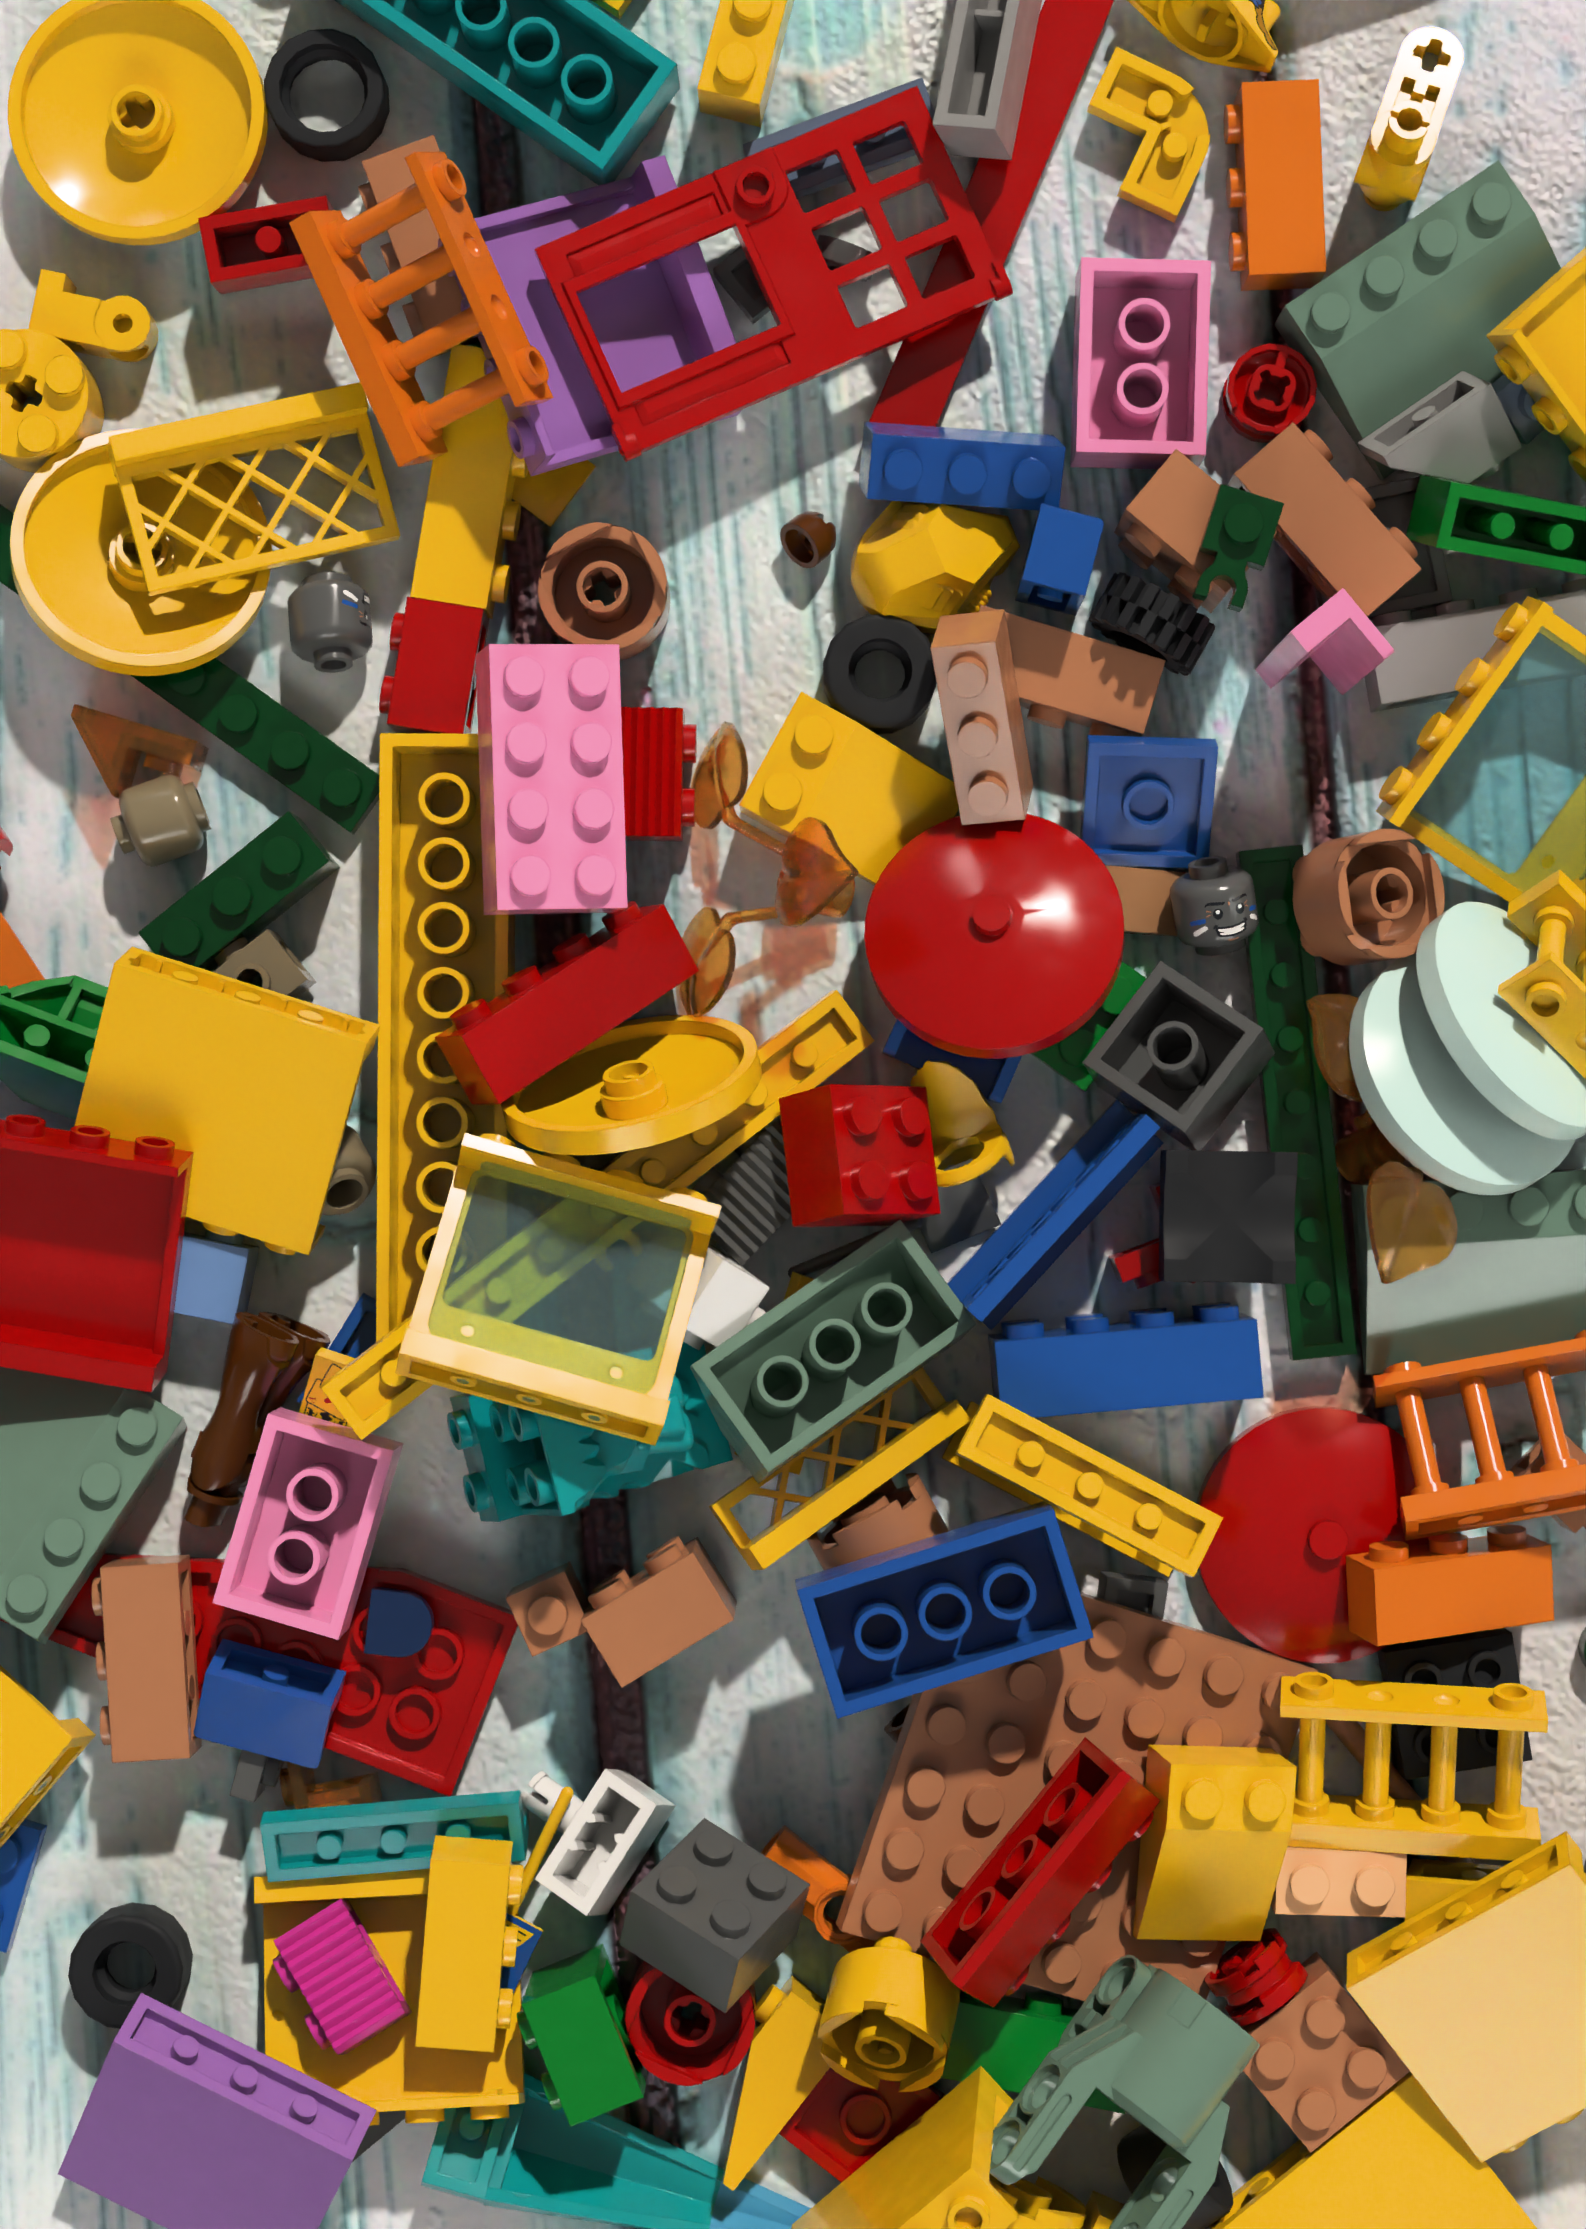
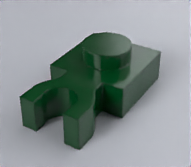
M1220 484L1198 550L1215 557L1212 565L1198 579L1192 598L1205 601L1210 590V583L1214 580L1222 579L1227 581L1233 590V595L1227 609L1240 612L1243 609L1248 593L1245 568L1247 566L1259 571L1264 568L1284 503Z

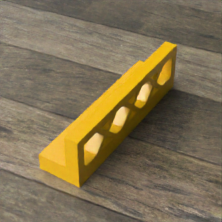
M922 1367L759 1484L753 1476H750L708 1507L751 1570H764L966 1425L971 1419L957 1399L945 1401ZM911 1380L931 1408V1411L913 1424L889 1420L893 1392ZM881 1402L878 1417L863 1415ZM852 1421L877 1426L873 1451L863 1460L837 1456L842 1429ZM887 1428L902 1431L885 1443ZM830 1438L827 1454L812 1451ZM800 1458L826 1462L822 1488L811 1497L786 1493L790 1466ZM836 1464L851 1467L833 1480ZM778 1475L776 1491L760 1488ZM749 1495L774 1499L770 1526L750 1540L730 1511V1508ZM784 1501L800 1504L782 1517Z

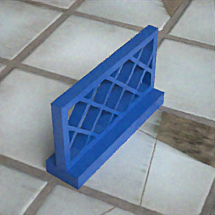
M1114 1100L947 1282L963 1306L992 1330L1164 1144L1155 1135L1161 1127L1147 1114L1133 1115L1118 1100Z

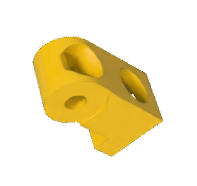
M41 269L29 329L42 331L58 338L74 352L122 362L141 361L146 359L155 350L158 343V328L151 314L139 300L130 296H115L105 301L76 294L77 287L67 274Z

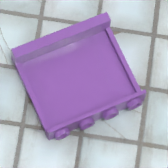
M665 155L642 161L629 178L475 218L530 345L540 352L548 368L549 378L547 384L554 398L541 404L515 407L510 394L501 397L509 418L507 434L511 448L519 459L524 458L530 476L619 451L611 433V421L534 254V249L676 189L677 186ZM440 238L438 239V247L443 245ZM698 242L577 294L621 393L736 344ZM454 270L447 275L450 277L455 276L463 297L461 301L462 312L469 308L470 304ZM482 332L473 337L478 336L486 357L484 362V374L486 375L498 369ZM742 410L733 413L729 416H726L722 419H719L717 421L737 416Z
M140 1993L111 2044L58 2174L167 2229H318L377 2110Z

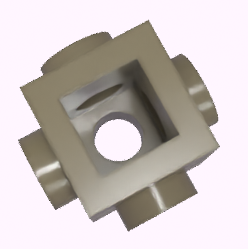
M266 929L250 943L245 937L237 939L214 958L219 967L213 972L252 984L255 976L261 974L263 979L262 988L294 998L299 997L316 983L280 935L269 929Z

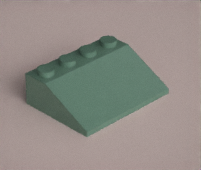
M1498 160L1289 302L1282 309L1274 325L1288 346L1301 353L1312 366L1318 390L1359 448L1357 444L1359 441L1461 371H1465L1491 384L1499 379L1503 373L1494 359L1498 351L1486 335L1556 274L1561 267L1536 214ZM1364 455L1381 481L1398 470Z
M1586 1168L1553 1170L1530 1186L1503 1195L1471 1194L1456 1190L1435 1179L1351 1184L1363 1370L1365 1375L1383 1374L1384 1369L1401 1362L1415 1361L1419 1362L1421 1367L1571 1340L1574 1339L1577 1333L1586 1329Z
M0 1367V1618L39 1643L46 1644L185 1432L187 1425L184 1417L139 1390Z

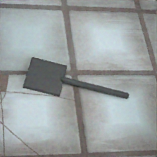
M970 1158L944 1170L962 1167L973 1161V1159ZM980 1176L960 1185L938 1187L941 1214L903 1223L909 1232L920 1228L931 1254L1001 1225ZM887 1228L795 1265L788 1270V1276L791 1278L792 1272L807 1275L843 1260Z

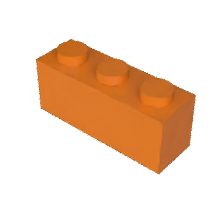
M1319 79L1241 82L1234 104H1227L1224 108L1225 144H1235L1236 168H1228L1226 200L1228 208H1238L1239 231L1230 232L1228 255L1230 271H1240L1241 291L1311 288L1319 283L1326 273Z
M1491 1526L1487 1528V1536L1468 1538L1460 1533L1428 1537V1544L1409 1546L1407 1543L1400 1541H1380L1370 1544L1369 1552L1346 1555L1349 1631L1377 1647L1554 1621L1551 1544L1526 1534V1528L1523 1526Z

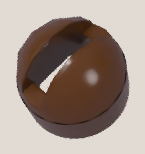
M807 511L799 514L786 523L780 531V539L785 552L796 564L804 568L815 567L828 557L835 548L836 527L832 522L826 524L823 521L824 515L819 512Z

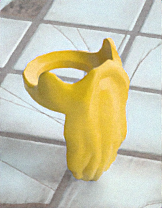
M927 1060L923 1067L918 1069L917 1074L912 1077L911 1086L926 1087L937 1186L950 1187L973 1180L990 1170L1002 1157L1008 1161L1011 1167L1014 1166V1155L1007 1135L1003 1132L992 1107L973 1079L948 1061ZM970 1158L973 1159V1161L962 1167L944 1170L949 1165H956Z

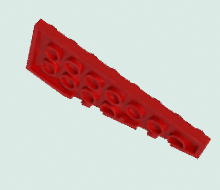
M105 1553L48 1640L96 1658L97 1644L99 1641H104L103 1616H95L93 1611L92 1582L94 1577H100V1567L113 1559L159 1556ZM190 1557L199 1699L201 1697L205 1672L222 1639L347 1671L342 1694L329 1722L324 1748L446 1796H452L518 1628V1624L510 1609L405 1568L367 1566L350 1628L339 1640L212 1603L225 1559ZM374 1586L413 1591L421 1595L429 1603L434 1614V1630L430 1639L420 1651L407 1657L364 1653L371 1590Z

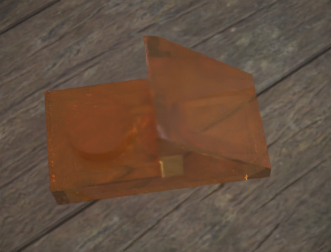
M74 704L71 718L112 796L119 799L121 793L132 786L141 754L146 755L143 767L163 774H173L180 778L183 767L202 772L209 748L200 742Z

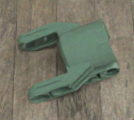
M1134 1955L1123 1956L1114 1962L1104 1973L1061 2035L1058 2047L1047 2054L994 2128L990 2174L1002 2184L1010 2185L1016 2183L1024 2176L1036 2172L1096 2088L1167 2144L1109 2226V2229H1182L1216 2179L1230 2107L1222 2100L1255 2055L1260 2045L1250 2034L1223 2012L1160 1968L1157 1969L1151 1964L1146 1966Z

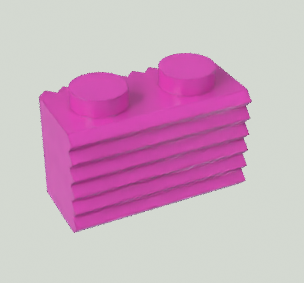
M339 1899L274 1940L275 1946L281 1953L273 1959L275 1969L291 1993L300 1989L305 1996L307 2003L312 2008V2012L304 2016L311 2034L323 2050L332 2046L337 2055L347 2054L412 2013L349 1900Z

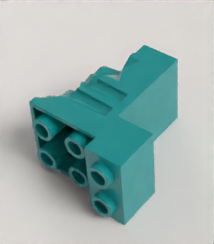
M685 1342L682 1344L668 1397L670 1404L665 1424L655 1446L466 1393L450 1397L453 1412L447 1415L448 1430L456 1449H463L469 1474L463 1477V1488L470 1509L474 1513L479 1512L480 1520L486 1522H501L522 1515L565 1516L589 1506L591 1498H613L619 1496V1489L642 1488L650 1485L652 1482L671 1478L694 1469H705L732 1461L733 1457L729 1442L720 1431L690 1368L693 1363L706 1355L704 1344L700 1350L693 1348ZM658 1344L620 1355L641 1361H650L655 1356Z

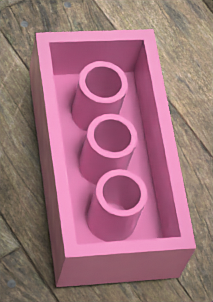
M488 644L476 654L484 915L613 913L628 908L619 644Z

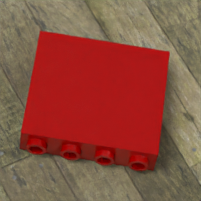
M15 1114L7 1116L6 1120L0 1119V1367L152 1393L167 1373L194 1152L175 1149L173 1141L162 1137L143 1136L136 1138L135 1142L110 1138L111 1133L109 1130L97 1126L78 1125L71 1127L70 1131L45 1127L46 1121L32 1115Z

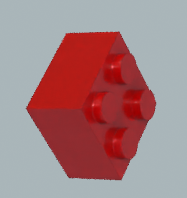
M828 1084L779 1098L793 1227L891 1226L899 1220L904 1223L941 1214L926 1087Z

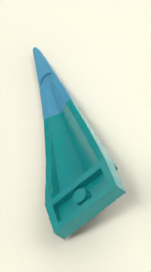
M524 2073L525 2103L509 2105L510 2118L470 2120V2107L444 2108L445 2121L438 2124L421 2186L483 2203L484 2206L638 2229H791L792 2224L811 2209L745 2178L732 2191L723 2184V2168L607 2113L570 2127L563 2108L556 2111L552 2109L545 2094L542 2081Z

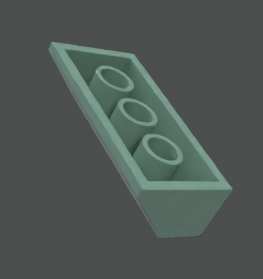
M899 1220L693 1363L690 1368L720 1431L759 1484L960 1341L976 1325V1322L902 1221Z

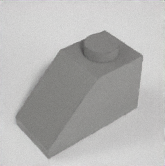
M1461 371L1357 443L1362 454L1390 468L1464 483L1482 480L1495 474L1504 465V459L1522 448L1492 384L1465 371Z

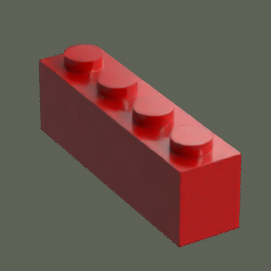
M636 901L628 902V908L604 915L601 920L605 927L588 937L586 933H581L556 946L552 950L555 959L538 970L535 965L529 966L505 979L501 983L505 992L488 1003L484 998L473 1001L450 1016L453 1026L434 1038L472 1105L501 1104L699 972L664 904L638 907Z

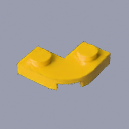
M1116 47L1093 94L1087 112L1143 138L1117 196L1175 223L1208 151L1211 134H1209L1205 113L1196 97L1192 94L1194 88L1187 81L1170 71Z

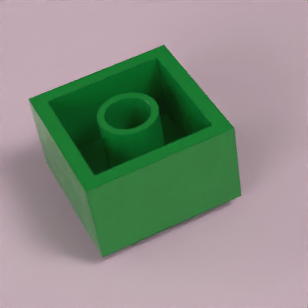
M600 1944L533 1971L525 1995L522 1997L521 2005L523 2010L517 2012V2021L529 2050L539 2048L548 2071L541 2073V2079L552 2109L556 2111L563 2108L569 2125L572 2127L644 2098L648 2070L639 2061L630 2042L625 2022L627 2002L604 1945Z

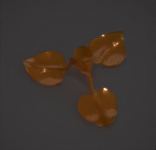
M727 721L722 723L721 727L707 743L693 773L690 788L696 789L695 822L701 828L711 830L723 820L728 827L781 855L782 869L777 880L775 907L728 912L721 919L715 908L704 907L694 916L686 928L682 939L699 972L679 984L678 990L687 1015H693L694 1017H700L709 1012L719 1002L728 988L735 969L736 947L734 937L730 932L735 925L778 918L784 926L796 928L817 914L841 918L851 906L855 891L854 878L859 874L857 869L840 850L828 825L821 819L814 817L804 818L792 830L784 844L744 822L737 816L734 806L741 801L747 789L748 761L744 744L733 723Z
M1344 994L1314 996L1308 999L1306 1004L1312 1019L1313 1047L1319 1069L1328 1085L1338 1095L1351 1101L1362 1102L1363 1100L1355 1083L1349 1054L1350 1022L1358 997ZM1366 1110L1364 1114L1354 1119V1125L1358 1130L1342 1137L1335 1146L1336 1163L1340 1173L1350 1182L1356 1184L1369 1182L1366 1195L1369 1236L1381 1282L1389 1284L1410 1274L1435 1266L1446 1259L1452 1252L1457 1240V1219L1453 1205L1444 1190L1436 1184L1423 1182L1422 1170L1403 1165L1405 1158L1390 1144L1373 1121L1368 1110Z

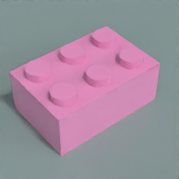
M1081 257L1075 277L1070 467L1159 469L1175 449L1179 450L1198 467L1201 465L1206 456L1211 261Z
M282 1407L268 1413L212 1603L339 1640L350 1628L403 1443L374 1434H369L361 1441L350 1427Z

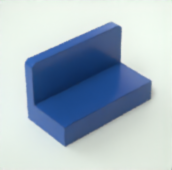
M222 1639L205 1672L194 1735L200 1739L308 1768H317L322 1759L329 1722L342 1694L347 1671Z

